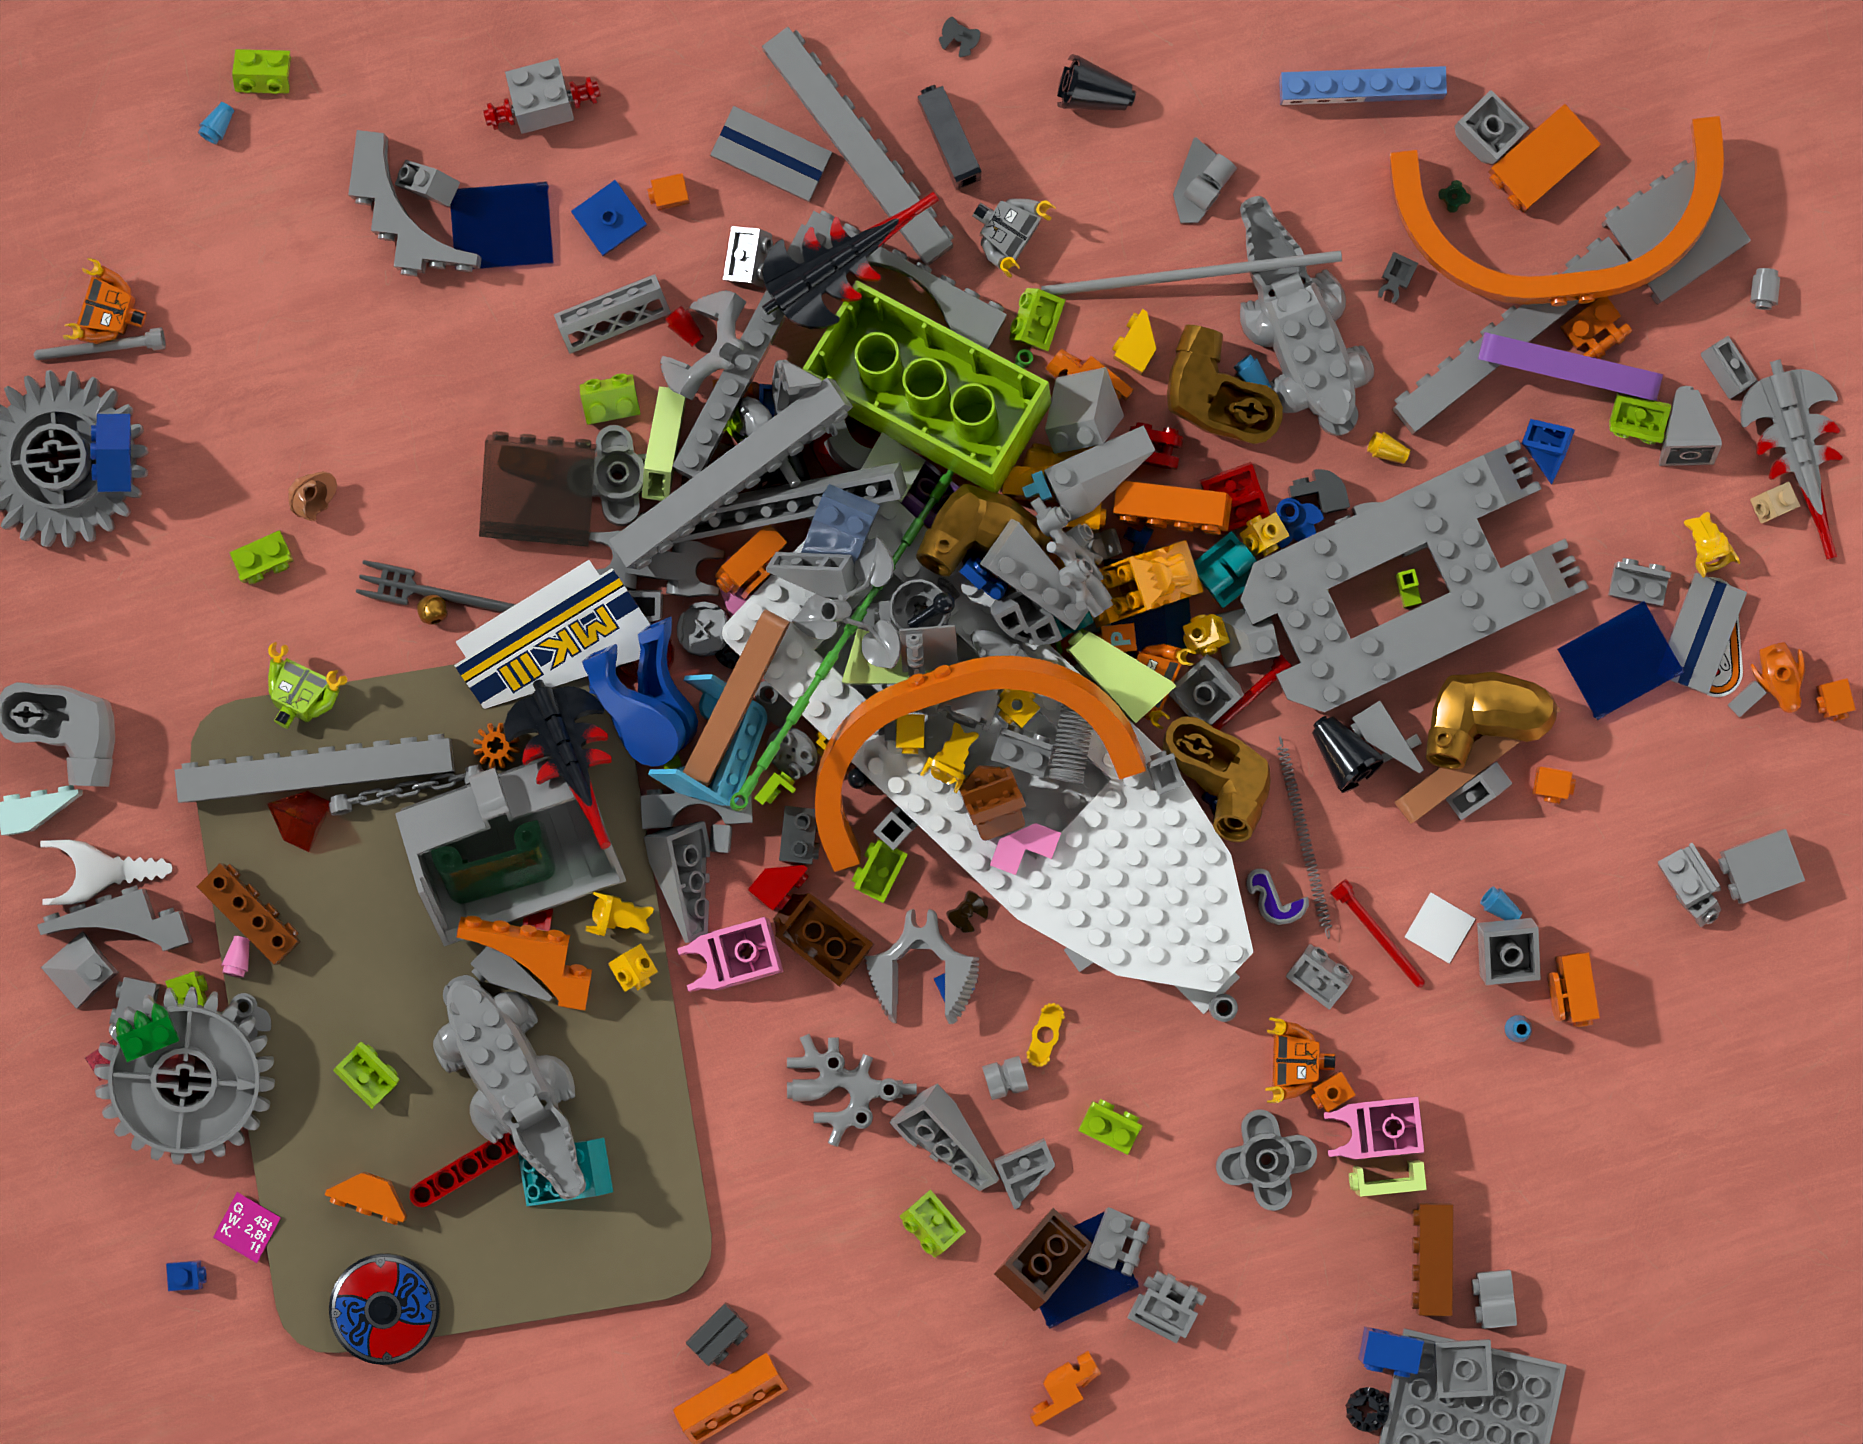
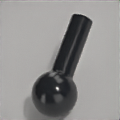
M946 592L937 594L931 606L907 621L909 627L918 628L938 614L946 615L951 613L955 607L953 596Z
M858 768L852 769L848 774V783L854 789H863L867 785L876 786Z

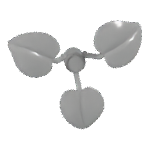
M876 537L864 545L854 565L855 576L859 580L865 581V583L845 595H839L837 600L817 594L811 596L798 615L792 620V623L805 634L820 640L832 638L838 631V622L867 629L869 633L862 640V653L865 659L876 667L893 669L901 654L900 635L897 628L886 620H879L873 628L869 624L850 619L852 608L846 601L848 598L867 589L870 583L875 587H882L892 578L894 572L893 558L882 539Z

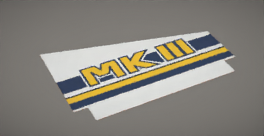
M587 560L457 640L456 644L466 658L454 666L481 706L486 709L533 694L535 691L533 682L539 679L543 680L545 687L552 688L588 676L582 661L590 654L617 644L616 667L639 660L641 649L638 633L649 626L650 623L614 569L611 568L602 575H599L590 560Z

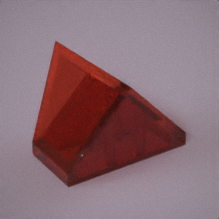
M305 791L267 803L283 840L310 852L329 812L330 801Z

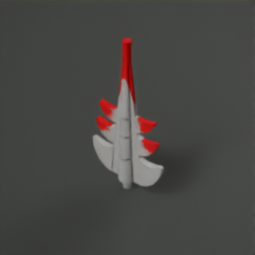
M1781 359L1770 362L1773 376L1756 382L1744 396L1740 409L1742 427H1747L1751 422L1759 418H1771L1774 424L1761 435L1757 444L1756 454L1761 456L1767 450L1775 447L1785 449L1786 454L1773 464L1769 473V479L1772 480L1781 474L1794 472L1819 532L1826 560L1837 557L1829 530L1818 465L1826 461H1840L1843 459V456L1829 446L1815 445L1814 439L1824 433L1838 434L1841 430L1828 417L1810 414L1809 408L1819 401L1836 402L1838 397L1831 384L1821 375L1804 369L1784 372Z

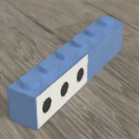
M1446 66L1281 72L1279 77L1280 105L1444 99L1447 94Z

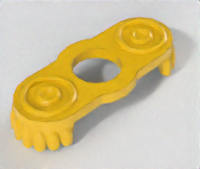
M1048 1003L1044 1005V1008L1041 1009L1042 1012L1038 1024L1032 1030V1041L1026 1054L1029 1063L1033 1066L1042 1067L1050 1061L1049 1057L1052 1048L1059 1038L1058 1030L1062 1019L1065 1018L1063 1008L1059 1004ZM1040 1028H1051L1053 1038L1050 1042L1043 1043L1038 1039L1037 1033Z

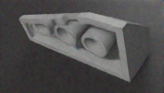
M938 1083L919 1093L889 1122L908 1143L914 1147L917 1144L931 1153L929 1157L937 1162L940 1159L951 1166L953 1174L978 1191L995 1184L999 1180L957 1104Z

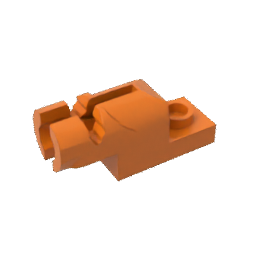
M1061 349L1047 365L1046 370L1054 377H1058L1064 372L1070 375L1104 368L1105 366L1093 356H1090L1084 364H1081V359ZM1107 369L1118 400L1123 398L1126 401L1134 389Z
M1089 1351L1077 1357L1079 1369L1072 1367V1364L1067 1362L1047 1374L1043 1380V1385L1053 1401L1048 1404L1047 1400L1032 1408L1034 1412L1030 1414V1418L1036 1427L1083 1400L1084 1398L1078 1388L1081 1386L1083 1388L1086 1387L1093 1379L1101 1375Z

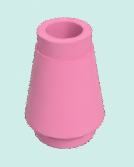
M234 936L221 965L223 967V974L244 978L245 972H248L250 940L248 938Z

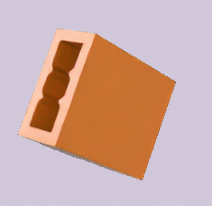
M765 525L720 567L715 575L718 579L716 581L717 585L725 593L730 592L733 596L741 588H746L741 596L747 599L772 575L767 572L766 567L775 553L782 551L787 541L771 525Z
M1589 952L1555 956L1557 972L1547 973L1555 1020L1571 1022L1573 1027L1593 1025V1019H1599L1600 1016Z

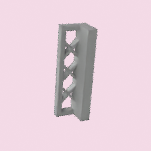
M654 274L556 313L554 317L568 352L571 354L671 314L657 277ZM660 299L661 308L654 311L645 309L649 302ZM629 310L636 312L633 319L629 321L620 320L624 312ZM601 321L610 322L608 329L604 331L595 330L597 323ZM576 331L585 333L581 340L574 343L570 342L569 334Z

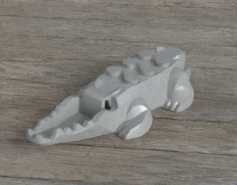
M1255 196L1241 204V217L1246 228L1248 261L1304 255L1298 243L1275 217L1265 198ZM1306 266L1250 272L1258 292V300L1241 303L1240 322L1244 334L1252 342L1262 347H1273L1283 374L1274 378L1269 383L1272 386L1271 389L1279 397L1283 413H1296L1309 408L1314 415L1318 416L1319 425L1326 433L1333 436H1342L1349 433L1358 420V410L1355 405V389L1366 385L1374 377V366L1364 346L1346 348L1336 324L1346 306V296L1341 284L1327 269L1323 270L1322 273L1316 274L1315 278H1311L1307 274ZM1274 290L1275 296L1270 297L1269 292Z
M463 975L452 979L445 985L443 990V1000L447 1006L449 1023L438 1031L433 1040V1048L440 1065L446 1072L451 1073L466 1068L478 1089L470 1103V1117L473 1125L482 1136L494 1144L498 1139L503 1138L504 1133L509 1132L520 1155L550 1181L561 1198L569 1200L577 1197L585 1190L586 1181L577 1164L576 1149L570 1124L558 1106L561 1100L567 1101L569 1098L575 1097L574 1080L568 1066L555 1056H537L525 1032L538 1022V1017L532 1004L524 995L519 992H504L493 997L471 976ZM545 1100L547 1105L543 1107L540 1101ZM513 1116L515 1117L517 1123H512L511 1118Z

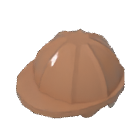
M324 471L296 478L288 489L290 510L298 517H303L312 522L316 521L317 514L328 508V503L336 493V478L331 473Z

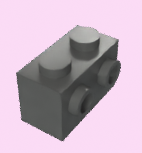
M785 806L779 861L813 864V859L819 858L820 843L815 842L816 832H818L815 809Z

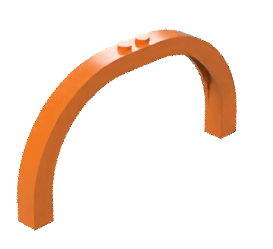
M1720 116L1692 119L1691 134L1695 160L1694 188L1688 206L1677 225L1652 250L1630 262L1615 267L1528 277L1500 273L1472 261L1449 243L1434 223L1427 209L1421 186L1417 150L1390 153L1392 185L1396 206L1408 236L1423 257L1444 277L1474 294L1491 300L1513 304L1551 303V306H1563L1567 304V301L1578 300V303H1591L1595 301V298L1634 290L1663 275L1692 249L1703 234L1717 203L1723 178L1724 149Z
M989 656L959 662L950 666L942 665L934 671L912 675L907 680L889 686L872 695L858 705L835 730L824 750L817 773L815 817L819 837L834 872L860 864L861 849L846 817L841 791L844 776L856 752L868 738L891 721L963 695L992 689H1013L1037 693L1066 705L1084 718L1097 732L1110 755L1119 779L1146 771L1145 756L1137 736L1127 717L1107 693L1084 676L1064 666L1022 656Z

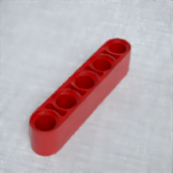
M509 1132L504 1133L503 1138L498 1139L495 1143L502 1150L500 1158L492 1159L488 1156L487 1148L489 1145L494 1144L488 1140L417 1182L410 1190L409 1197L411 1202L417 1207H426L518 1153L511 1140V1134ZM472 1158L477 1162L478 1169L476 1172H466L463 1167L465 1159ZM442 1173H450L453 1176L454 1184L451 1187H445L440 1183L439 1179ZM418 1187H426L429 1190V1200L421 1201L416 1197Z

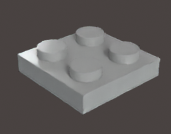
M1490 1339L1434 1342L1437 1398L1494 1396Z

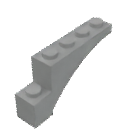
M137 885L121 890L122 896L112 899L110 894L95 899L96 905L86 908L84 903L69 908L70 914L60 917L58 912L43 917L44 923L37 925L40 935L83 927L120 930L150 940L160 945L163 951H169L193 942L183 911L175 912L174 908L158 912L159 918H156L147 890H138Z

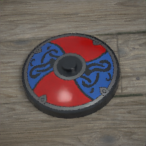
M390 1253L370 1255L349 1266L335 1283L329 1302L330 1323L340 1344L356 1358L378 1365L400 1363L415 1356L432 1339L440 1319L438 1290L430 1275L413 1260Z

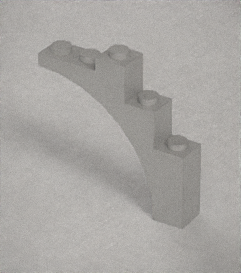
M357 130L348 195L352 199H356V204L371 206L372 201L375 202L371 231L378 235L380 240L394 241V238L397 237L394 267L397 270H401V275L417 277V272L425 273L426 263H429V267L436 269H445L446 265L456 266V270L462 272H472L473 268L480 269L482 258L478 254L456 250L438 242L413 222L398 200L391 181L388 164V137L384 133Z

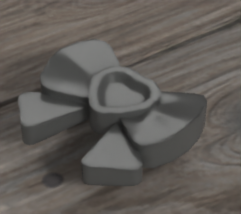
M950 17L943 25V36L939 37V42L945 50L955 38L957 42H961L959 57L971 55L970 50L978 44L981 33L978 29H968L959 25L954 17Z

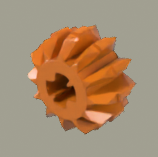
M489 723L487 724L488 734L482 729L478 731L484 737L483 740H473L474 744L482 745V748L474 750V754H485L479 761L481 764H485L491 758L489 763L490 769L495 768L497 760L502 769L506 768L504 758L514 763L515 759L509 755L510 752H520L519 748L511 746V744L520 741L519 737L511 742H507L505 734H503L504 724L499 723L497 732H495L493 724ZM497 738H500L501 741L499 743L504 744L503 749H498L496 754L492 753L494 749L490 748V743H494Z

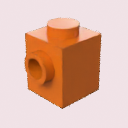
M1848 678L1816 686L1819 696L1815 699L1819 713H1823L1824 718L1832 716L1833 721L1849 718L1848 712L1856 710Z
M1541 766L1537 767L1532 794L1544 796V802L1560 804L1561 799L1567 800L1569 795L1574 794L1576 779L1572 778L1573 772Z
M1338 1071L1313 1086L1314 1094L1311 1095V1098L1319 1110L1324 1108L1326 1112H1329L1356 1094L1342 1071Z

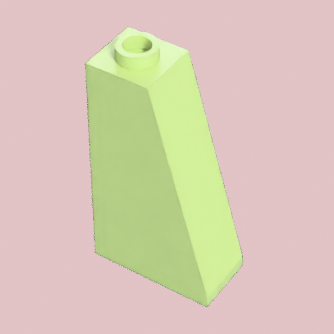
M659 386L643 473L642 498L659 501L664 500L671 494L674 476L672 466L677 458L686 397L673 392L669 387Z
M857 628L842 683L847 685H894L907 680L909 675L908 672H903L901 654L893 669L876 667L865 659L862 653V640L869 631ZM926 670L925 673H928V672H931V671H934V670Z
M1078 631L1068 640L1070 645L1065 650L1094 682L1111 697L1132 723H1137L1176 687L1169 679L1090 631H1085L1084 633Z

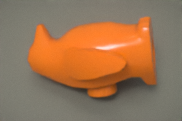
M1785 642L1760 649L1762 674L1752 663L1751 669L1754 677L1766 691L1776 698L1784 712L1793 713L1801 707L1800 688L1805 673V661L1801 649H1798L1797 663Z

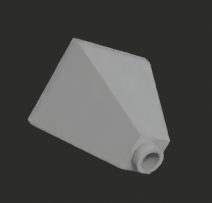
M1692 386L1679 387L1673 398L1659 458V466L1714 465L1722 446L1719 433L1699 390H1694Z

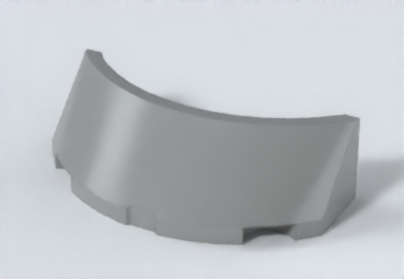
M787 360L776 361L772 377L774 417L813 387L820 386L821 379ZM812 438L805 444H811L813 441Z

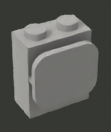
M1786 829L1778 830L1720 852L1719 866L1723 874H1728L1731 882L1728 885L1730 895L1733 900L1737 899L1739 904H1744L1805 881Z

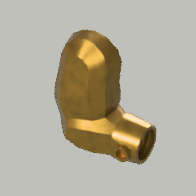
M1185 325L1176 348L1177 354L1169 375L1167 389L1169 411L1210 434L1252 444L1266 442L1278 431L1282 422L1283 407L1277 393L1267 385L1244 382L1234 376L1220 373L1217 363H1220L1223 334L1203 326Z
M963 484L951 494L939 510L931 529L926 530L917 551L916 559L923 567L941 576H950L967 555L968 549H972L974 552L985 557L1011 518L1018 521L1048 557L1050 552L1047 551V544L1051 542V539L1040 530L1037 518L1018 502L1000 493L987 491L970 484Z
M1483 672L1451 675L1447 677L1442 685L1432 711L1426 759L1428 762L1441 768L1462 769L1473 746V737L1477 733L1491 737H1508L1525 742L1538 740L1551 730L1556 720L1557 705L1549 691L1534 682L1503 673Z
M1181 717L1173 721L1164 735L1163 750H1166L1167 755L1174 753L1179 771L1194 779L1210 795L1217 797L1213 824L1215 832L1222 838L1232 842L1248 840L1261 818V809L1269 794L1271 778L1267 760L1241 740L1213 728L1199 718Z

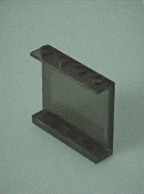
M501 431L488 435L485 439L479 537L588 547L591 542L590 533L592 532L590 530L595 457L598 445L591 444V440L575 439V442H564V438L550 436L547 437V440L536 439V435L532 434L509 437V433Z

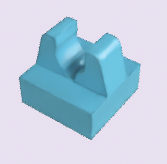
M1042 470L1031 474L1034 483L1022 487L1026 499L1040 495L1043 502L1052 499V494Z

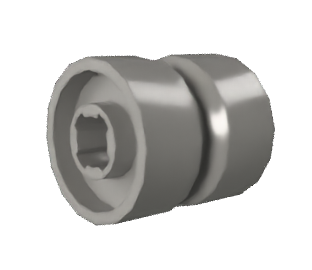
M1019 1056L1004 1060L1002 1066L997 1062L982 1066L992 1100L1007 1096L1009 1090L1014 1094L1029 1090Z

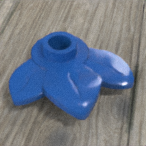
M1295 498L1281 500L1277 505L1276 512L1290 536L1279 542L1278 545L1281 548H1285L1293 539L1299 542L1316 534L1314 524L1324 519L1321 510L1311 503L1301 504ZM1288 506H1292L1295 509L1293 516L1286 514Z

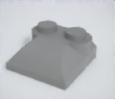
M1492 90L1454 126L1457 138L1481 162L1492 165L1529 129Z
M1208 654L1175 683L1176 687L1169 692L1172 699L1189 717L1199 718L1209 725H1212L1244 696L1239 683L1218 660Z

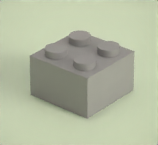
M1532 918L1477 923L1479 972L1486 985L1541 980L1539 929Z

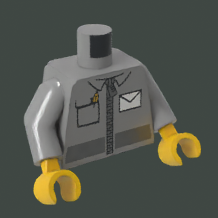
M1008 199L1006 202L1000 201L994 211L983 203H980L972 216L985 224L980 232L982 238L981 246L985 255L991 263L1002 269L1007 277H1012L1008 271L1009 268L1016 266L1018 269L1020 268L1016 260L1039 226L1041 217L1047 221L1052 219V217L1046 214L1049 208L1056 209L1050 202L1045 200L1039 202L1031 199Z

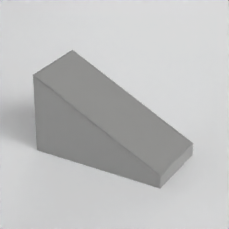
M1752 681L1728 706L1738 717H1741L1767 692L1756 681Z

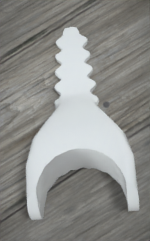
M40 841L41 848H57L66 852L72 858L76 868V877L71 888L59 897L42 899V905H70L86 902L113 883L120 885L123 880L131 883L134 878L142 882L144 877L153 880L156 875L163 879L172 872V865L166 863L163 858L157 862L153 858H149L144 862L141 857L133 861L128 856L123 861L119 856L112 858L83 841Z

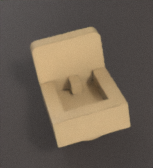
M1790 482L1768 490L1750 500L1760 523L1767 522L1800 507Z

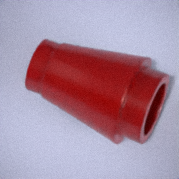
M679 306L665 318V321L669 324L667 327L689 343L691 347L704 337L689 310H685L682 306Z

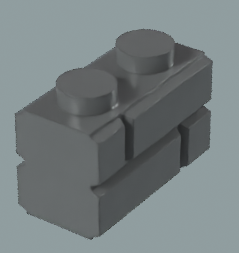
M725 1302L686 1341V1344L707 1366H710L713 1362L719 1365L729 1354L726 1349L732 1343L738 1346L748 1336L745 1330L749 1325Z

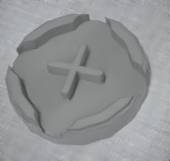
M705 601L694 603L679 617L677 624L678 640L685 650L693 655L700 657L713 656L727 644L723 639L722 629L729 618L726 612L716 604Z

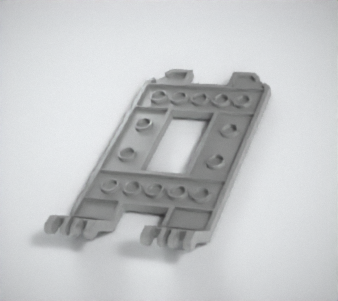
M1519 440L1479 456L1253 563L1240 599L1252 625L1277 613L1300 661L1299 664L1276 674L1287 700L1325 713L1589 588L1586 580H1582L1570 588L1567 587L1564 578L1572 577L1581 571L1579 566L1564 573H1561L1559 570L1576 561L1574 556L1571 555L1562 559L1557 564L1553 558V553L1568 548L1569 545L1566 538L1500 568L1477 520L1478 518L1542 489L1537 481L1523 489L1520 488L1517 482L1518 479L1533 474L1532 467L1516 474L1512 472L1513 469L1529 462L1527 457L1524 456L1509 464L1505 455L1512 454L1521 449L1522 446ZM1426 543L1450 593L1351 639L1327 589Z

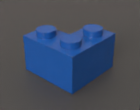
M97 414L96 425H91V441L96 442L90 444L91 459H96V464H92V481H97L98 492H131L130 414Z
M1364 1326L1358 1359L1367 1370L1383 1372V1368L1394 1370V1375L1410 1378L1411 1373L1418 1374L1424 1341L1418 1338L1397 1335L1391 1331Z

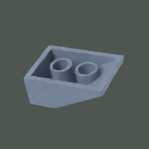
M829 484L821 497L801 553L852 555L855 565V561H857L865 545L880 505Z

